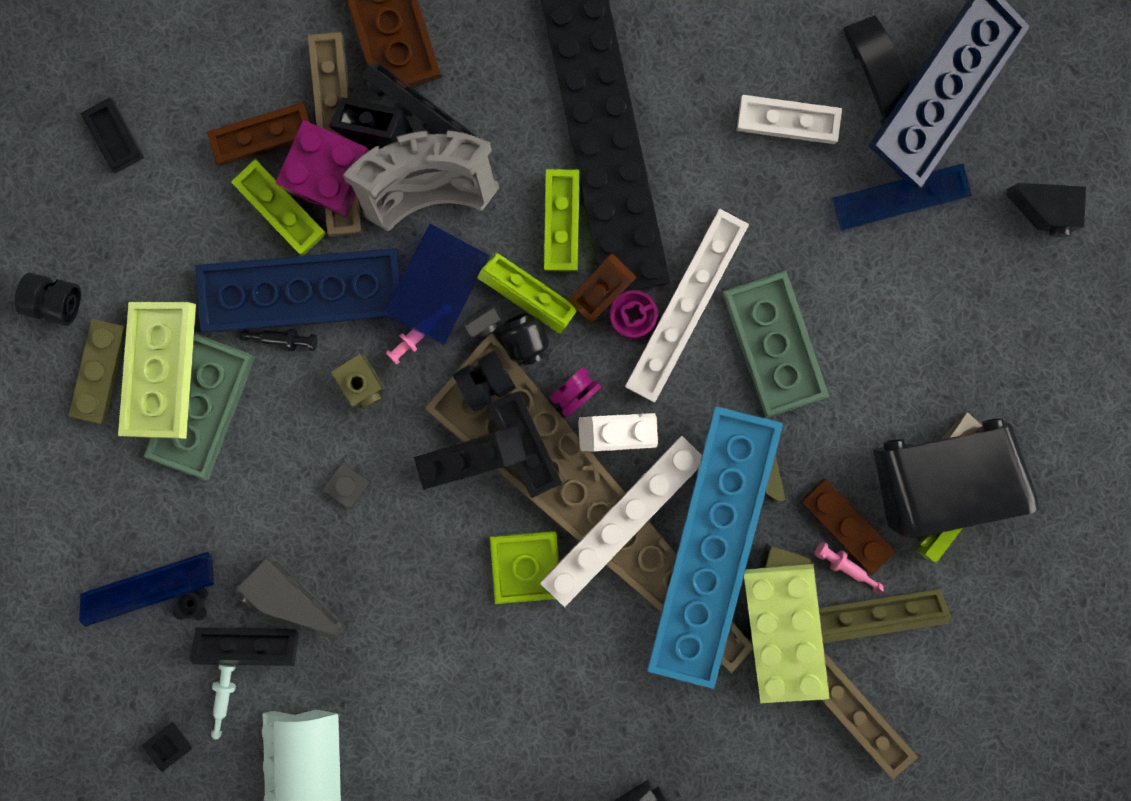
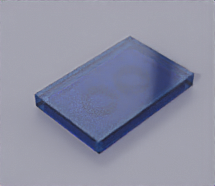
M429 224L383 314L444 345L489 255Z

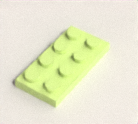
M128 302L118 436L186 439L196 304L190 302Z
M814 564L745 570L744 581L760 703L829 699Z

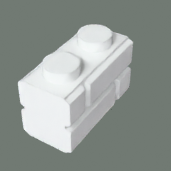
M655 413L579 417V445L581 451L655 448L658 445L657 417Z

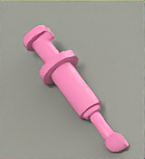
M443 304L431 318H424L406 336L403 333L399 335L402 342L392 352L388 350L386 355L397 365L400 362L398 359L409 348L413 352L417 351L418 349L415 345L434 328L436 320L444 313L448 315L451 312V306Z
M821 542L814 553L815 556L823 560L825 558L831 562V570L834 572L841 570L858 582L865 581L874 587L873 592L883 594V585L869 578L864 569L848 560L846 552L841 550L836 554L828 549V544L825 542Z

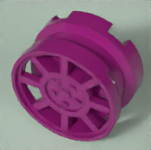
M637 290L626 291L614 300L610 308V324L614 331L624 338H641L652 330L657 321L656 304L644 292Z
M585 367L580 369L549 397L554 404H559L562 407L561 412L566 418L602 387L597 381H592L588 377L589 372Z

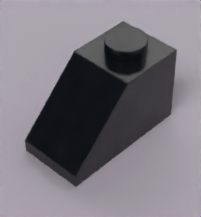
M341 97L329 124L332 130L351 141L367 147L369 151L377 146L380 150L387 145L397 142V137L414 133L402 109Z
M1017 183L1007 189L1006 196L1037 230L1049 231V236L1069 237L1071 232L1084 228L1086 187Z

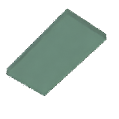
M787 271L722 292L764 418L829 397Z
M194 333L186 439L150 438L143 457L202 480H209L256 356Z

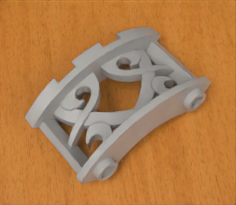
M427 131L399 136L397 137V142L387 145L380 150L377 146L364 154L343 174L346 183L352 185L363 209L362 214L364 218L386 231H390L401 219L412 212L431 205L461 204L482 211L499 189L498 182L493 179L488 155L492 151L490 143L478 137L455 131H447V135H428ZM433 168L441 170L404 179L411 172Z

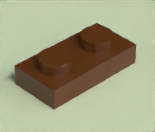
M612 253L568 301L592 323L637 277Z

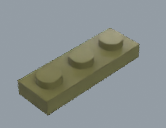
M91 319L69 417L106 424L126 339V326Z

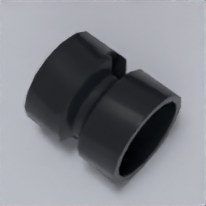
M29 272L22 277L17 286L15 309L21 315L37 319L44 317L46 321L69 326L78 314L82 297L81 288L78 284L56 279L53 283L50 277Z
M494 350L479 358L476 367L467 365L453 373L459 389L474 412L491 404L492 396L496 395L501 398L516 389L514 382Z

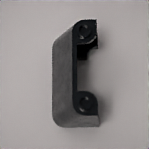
M1003 418L982 421L983 427L977 428L976 433L919 445L905 444L904 439H893L883 442L884 447L873 449L888 527L904 537H921L1037 512L1039 510L1037 494L1012 425L1004 422Z

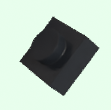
M171 722L141 745L161 772L192 749L174 722Z

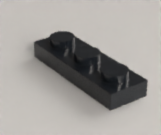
M517 391L489 404L488 407L499 431L518 427L527 460L515 463L531 498L561 485L562 481L520 392Z
M196 627L190 661L192 664L295 666L299 633L297 629Z

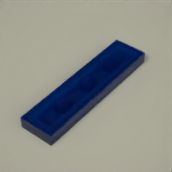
M963 163L932 171L921 188H912L902 179L834 197L832 200L840 229L843 231L972 196Z
M205 552L80 593L79 621L87 627L214 585L212 556Z

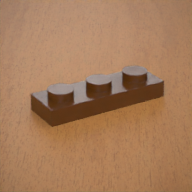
M304 102L208 131L207 134L216 163L219 166H224L293 144L302 121L305 120L311 123Z
M827 479L821 480L800 501L869 574L873 575L896 552Z

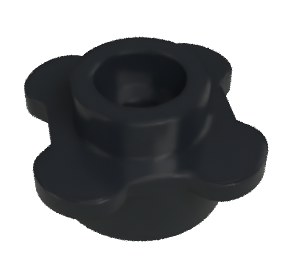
M184 586L178 587L174 591V616L179 620L192 617L196 620L204 619L207 615V610L205 609V599L208 596L207 590L204 587L187 589ZM189 600L193 601V606L188 605Z

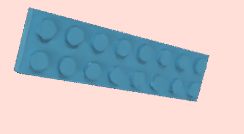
M714 406L647 672L712 689L715 688L781 435L782 422Z

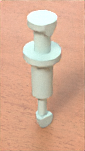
M219 665L218 668L221 670L220 681L212 684V689L216 691L212 714L215 718L214 730H211V737L215 740L219 739L222 735V731H220L221 721L226 717L229 695L236 688V685L230 682L231 672L236 669V665Z

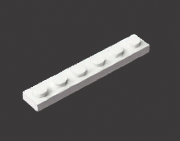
M721 209L718 210L625 388L654 403L656 402L749 226L748 223Z
M680 436L547 574L540 584L566 607L699 468L702 455L683 436Z

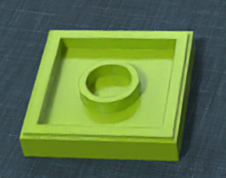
M557 531L490 536L495 604L556 599L540 582L559 563Z

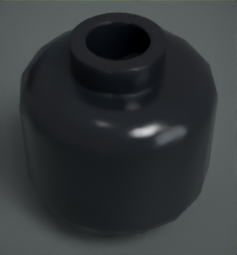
M523 313L503 323L505 328L500 332V339L512 361H523L524 365H531L543 358L542 352L548 348L549 340L538 318L529 317L528 313Z

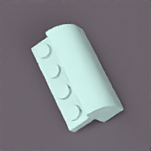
M312 710L297 715L277 711L263 713L264 801H341L338 713L322 710Z

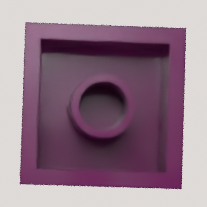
M303 120L276 180V184L288 193L347 218L356 194L352 185L346 183L343 174L369 150L363 145Z

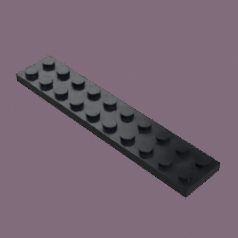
M540 0L576 167L579 170V181L598 267L613 253L637 277L622 293L670 284L609 0Z

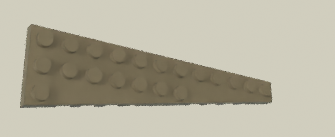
M489 333L458 371L467 365L476 367L479 358L493 350L496 352L514 382L516 389L501 398L496 395L492 396L491 403L517 391L520 392L562 484L531 498L515 464L496 470L580 541L624 496L625 492L591 451L580 450L579 437L520 366L510 359L507 351L495 336ZM453 376L425 408L463 442L499 432L488 405L474 412ZM647 521L606 565L662 612L676 553L652 524ZM733 621L721 664L732 673L753 649V645Z

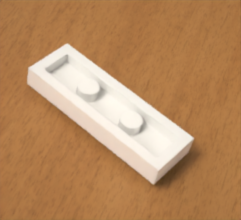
M742 95L736 131L836 144L838 142L842 108Z

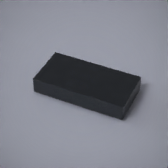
M109 97L80 113L112 172L118 173L145 158L113 99Z

